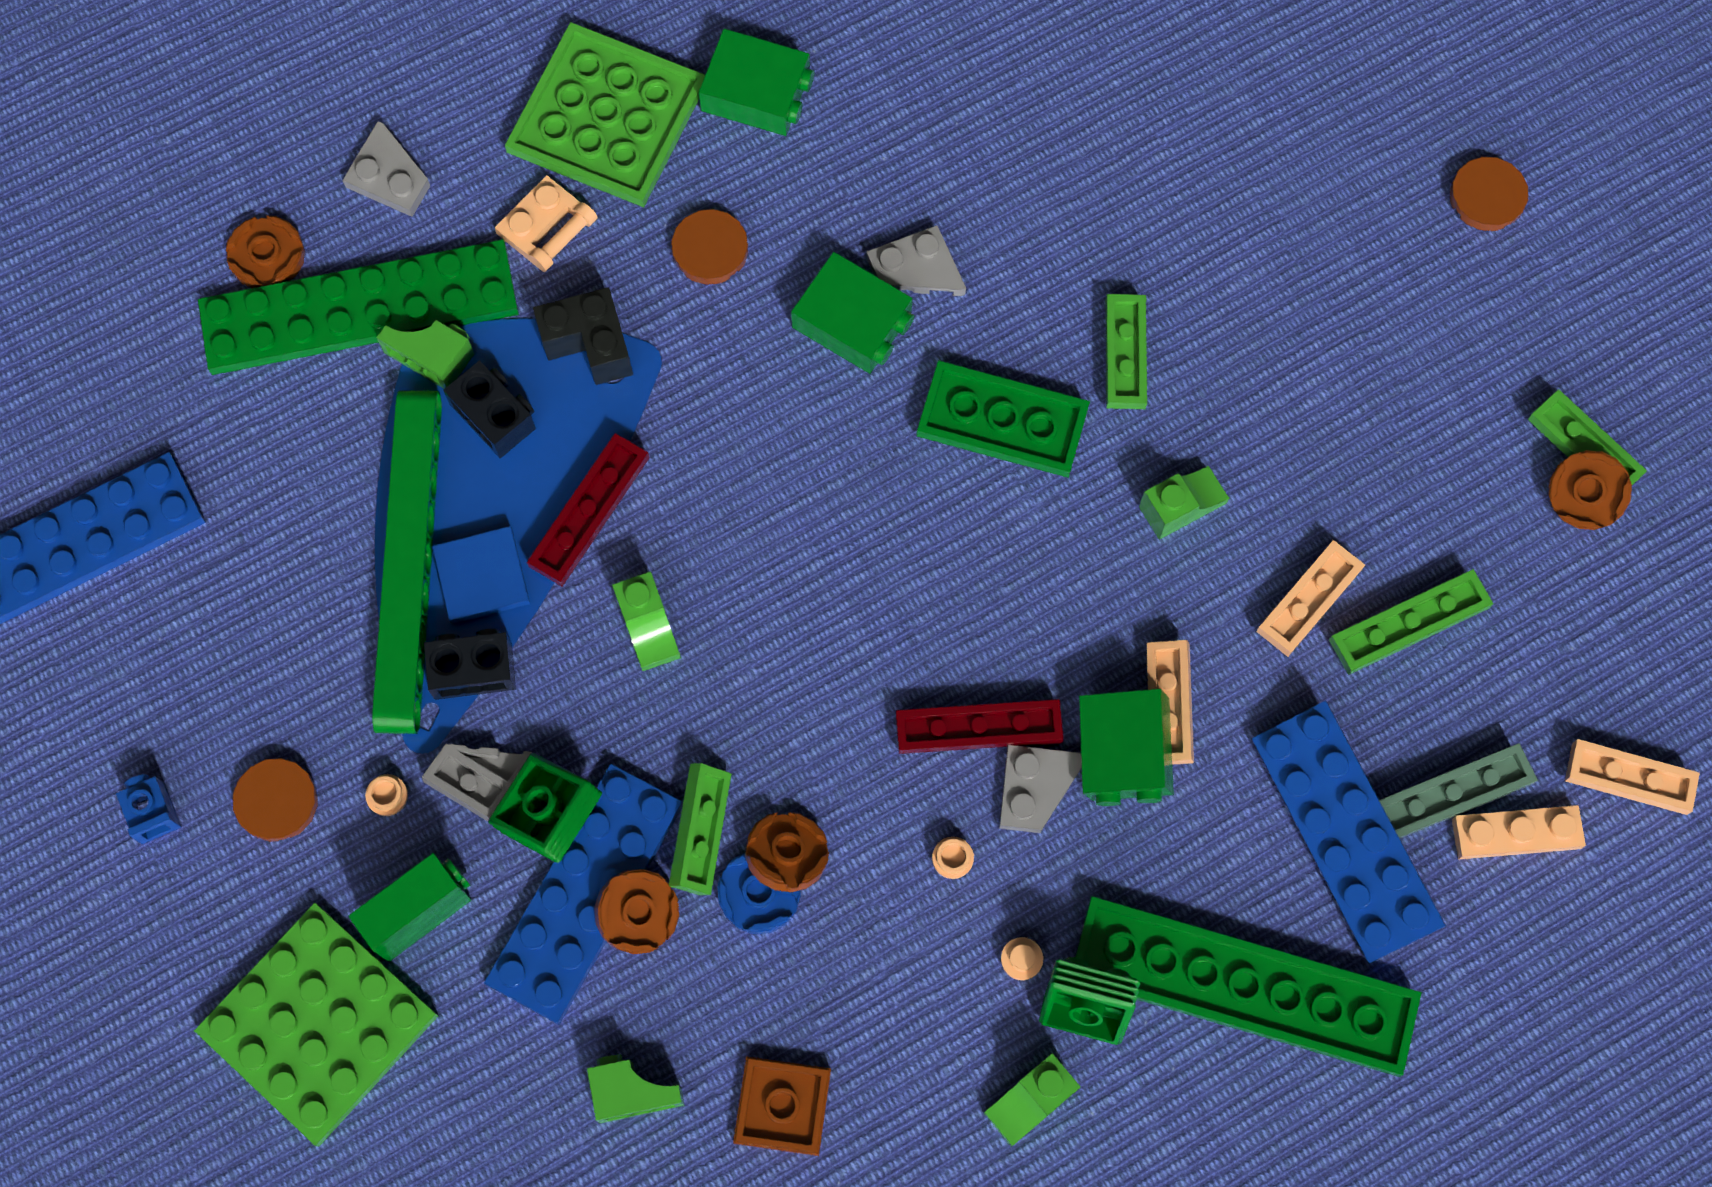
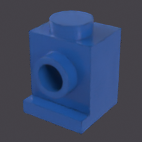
M142 774L132 777L124 783L126 789L116 793L129 827L127 829L131 838L142 845L181 828L166 785L156 776L149 778V775ZM148 799V805L144 809L138 810L137 804Z

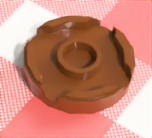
M1480 157L1468 161L1458 170L1450 186V203L1453 209L1456 208L1457 212L1461 215L1460 219L1465 224L1482 231H1498L1514 223L1520 218L1528 202V185L1522 173L1511 163L1500 158Z
M715 209L700 210L685 217L676 227L671 240L673 259L677 267L690 280L706 285L719 284L729 280L730 276L734 275L737 271L739 272L744 267L748 256L747 234L741 223L729 213Z
M266 216L267 218L260 219L254 217L245 220L234 229L226 245L227 263L232 274L241 284L250 288H257L291 281L297 276L304 264L305 248L298 231L288 221L277 216Z
M1586 450L1570 455L1557 466L1550 478L1549 498L1553 510L1564 522L1578 529L1597 530L1610 526L1623 516L1631 501L1632 484L1627 470L1616 458L1604 452Z
M282 758L263 760L251 766L239 778L233 792V811L239 824L255 838L268 842H276L300 834L312 822L318 807V796L316 795V788L312 777L297 763Z
M777 812L768 814L755 823L748 835L745 858L749 870L760 883L777 891L795 892L807 889L820 879L828 863L829 852L824 832L813 820L799 813L788 812V815H777Z
M644 869L625 870L611 877L599 891L594 907L595 923L602 938L613 948L630 954L650 953L659 948L658 946L662 945L675 932L679 919L678 898L674 890L671 889L666 880L659 874Z

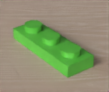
M1107 294L1105 300L1106 408L1146 409V295Z
M1559 389L1528 418V421L1567 457L1586 450L1604 452L1616 458L1624 466L1632 485L1647 472L1642 465Z
M703 763L690 764L669 880L670 887L697 895H711L731 773Z

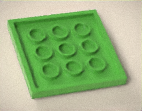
M570 22L505 144L506 152L644 208L699 101V90L705 75Z
M314 903L194 1032L313 1145L319 1147L434 1022L438 1015L318 904Z

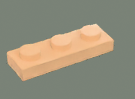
M1333 540L1264 620L1256 632L1289 657L1362 571L1365 564Z
M1188 640L1147 643L1148 690L1162 689L1169 697L1172 765L1194 763L1190 644Z
M1577 739L1572 743L1565 781L1688 815L1693 812L1700 772Z
M1579 805L1458 815L1452 818L1458 860L1577 850L1586 846Z

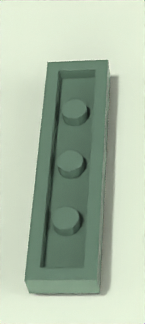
M1520 743L1383 798L1380 802L1401 839L1537 782L1538 779Z

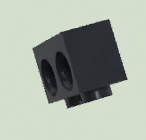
M479 360L443 391L450 406L501 459L536 429L531 416L535 411L522 395L519 394L514 397L506 389L509 383L495 367L488 370ZM478 389L489 390L488 394L483 398H472V394ZM510 415L515 417L513 422L507 426L497 425L498 420L503 416Z
M484 629L477 631L476 636L460 638L457 634H443L435 637V641L424 642L428 691L435 700L516 690L512 642L506 632L500 633L498 629ZM491 652L500 654V659L494 666H481V660L486 654ZM451 657L459 659V664L455 670L451 672L440 671L441 664L446 659Z

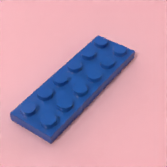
M168 452L0 534V624L206 523L173 455Z
M1326 700L1252 738L1368 963H1372L1447 926Z
M613 764L609 765L597 786L598 790L602 792L600 799L559 863L553 862L484 982L486 986L557 1025H560L606 943L595 923L594 907L599 891L611 877L622 871L647 870L683 807L682 801Z

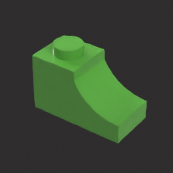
M435 320L432 326L413 332L399 331L385 325L376 337L386 355L443 389L459 377L474 356L469 342L470 337L463 329L454 324H450L447 327Z
M1207 466L1184 476L1178 473L1144 491L1139 508L1160 540L1227 504L1229 497L1210 467Z
M651 571L613 584L612 586L642 671L680 659V653Z
M1052 1053L987 1109L984 1115L1012 1147L1080 1088V1085Z
M621 1054L599 1058L596 1060V1067L587 1068L595 1119L599 1123L685 1106L682 1089L679 1085L660 1086L643 1080L636 1074L634 1063L630 1059L623 1061Z

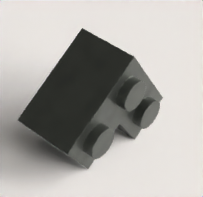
M609 287L533 307L548 361L586 351L596 385L633 375L630 358Z

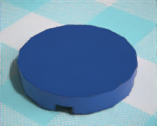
M745 853L731 860L723 871L717 886L719 905L726 919L739 930L755 935L772 933L785 926L796 914L801 899L800 890L795 892L777 891L760 883L749 870Z

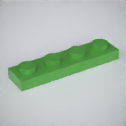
M1474 569L1332 635L1329 641L1347 674L1350 675L1489 609L1493 602Z

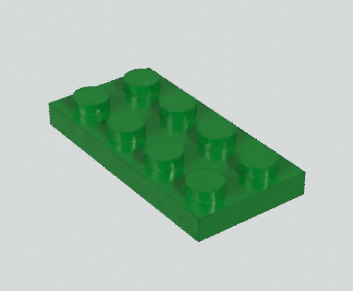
M938 360L916 436L1069 478L1090 401Z

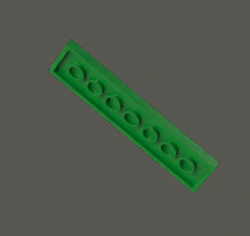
M504 239L198 299L207 367L211 375L379 343L376 337L385 325L395 330L413 332L432 326L435 320L448 327L450 324L461 326L519 315Z
M1091 897L1075 957L1085 960L1090 967L1107 971L1108 969L1117 968L1128 972L1131 978H1135L1140 982L1137 1000L1397 1077L1404 1075L1422 992L1100 898Z

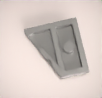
M379 121L342 180L346 188L413 217L430 188L428 178L386 126Z
M937 225L866 252V259L874 276L900 291L910 290L913 293L930 294V290L953 292V296L966 294V286Z
M445 744L423 774L422 779L430 787L488 821L532 752L523 751V754L499 752L497 748L481 747L479 749H470L465 745Z
M1008 745L999 829L1041 833L1077 774L1082 769L1081 753Z

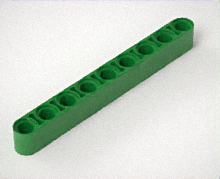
M399 390L396 396L372 711L373 730L375 733L418 734L420 728L425 664L424 642H426L442 418V401L439 391Z

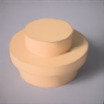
M391 774L380 775L368 785L365 795L366 802L369 808L376 814L391 816L400 812L406 805L408 790L405 783L397 776Z
M959 837L944 838L938 842L933 850V866L945 878H961L972 868L974 862L973 850L965 840Z
M1025 937L1015 938L1009 941L1003 948L1001 964L1004 971L1011 978L1029 980L1041 970L1043 953L1035 941Z

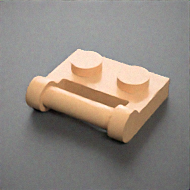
M546 175L495 227V231L499 237L504 239L505 242L541 271L546 272L553 265L552 259L585 226L590 227L598 217L587 204L577 200ZM568 213L573 215L542 248L535 247Z

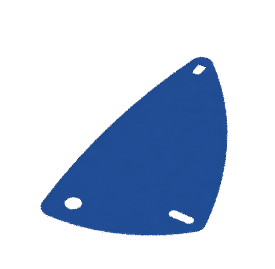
M499 319L458 326L469 335V342L474 352V356L459 377L480 360L488 370L495 367L509 383L506 389L514 397L519 394L522 395L535 411L531 416L536 429L501 459L450 406L442 387L405 365H401L387 420L377 487L375 577L379 618L397 392L399 390L439 391L441 395L442 418L433 546L511 526L530 600L529 605L451 624L432 548L426 642L435 641V637L443 634H457L460 638L476 636V632L480 630L498 629L500 633H507L513 648L555 583L531 569L527 564L528 559L613 435L616 433L630 441L641 419L662 365L659 351L655 346L646 341L623 334L633 375L624 377L615 384L602 383L596 385L586 351L548 361L536 319ZM478 389L472 394V398H483L488 394L489 390ZM510 415L503 416L498 420L497 425L507 426L513 422L515 417ZM496 652L486 654L481 660V666H494L499 661L500 654ZM455 657L446 659L441 664L440 671L451 672L455 670L459 664V659ZM425 661L421 712L426 704L435 703L439 707V713L429 732L419 728L418 734H402L406 746L411 751L421 754L435 750L478 695L435 700L428 691Z

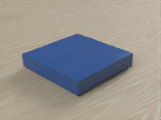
M511 526L432 546L451 624L530 604Z

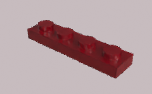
M615 433L528 559V566L563 587L649 460V453Z
M1060 699L896 710L899 754L1063 742Z

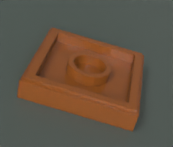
M746 1056L733 1144L819 1156L831 1068Z

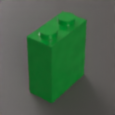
M723 29L699 90L701 111L787 136L791 123L797 124L803 106V103L800 102L803 91L809 92L813 83L815 71L810 69V54Z
M833 252L791 311L792 328L871 374L877 364L882 366L888 360L894 348V345L891 343L898 333L904 335L910 328L915 317L912 314L913 298Z
M1162 689L1079 696L1083 794L1092 801H1096L1098 806L1120 805L1121 799L1137 798L1139 803H1158L1162 801V796L1174 795L1169 697Z
M432 853L348 915V917L370 948L390 962L472 901L464 891L471 885L449 858L442 862Z

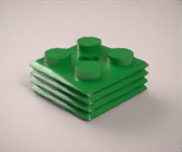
M531 753L488 819V823L509 838L559 863L600 799L602 792L591 784L590 781L535 753Z
M1077 957L1056 960L1043 998L1039 1022L1044 1026L1118 1045L1123 1040L1135 1010L1140 982L1135 978H1131L1130 974L1124 970L1117 968L1108 969L1107 971L1090 967L1085 960Z

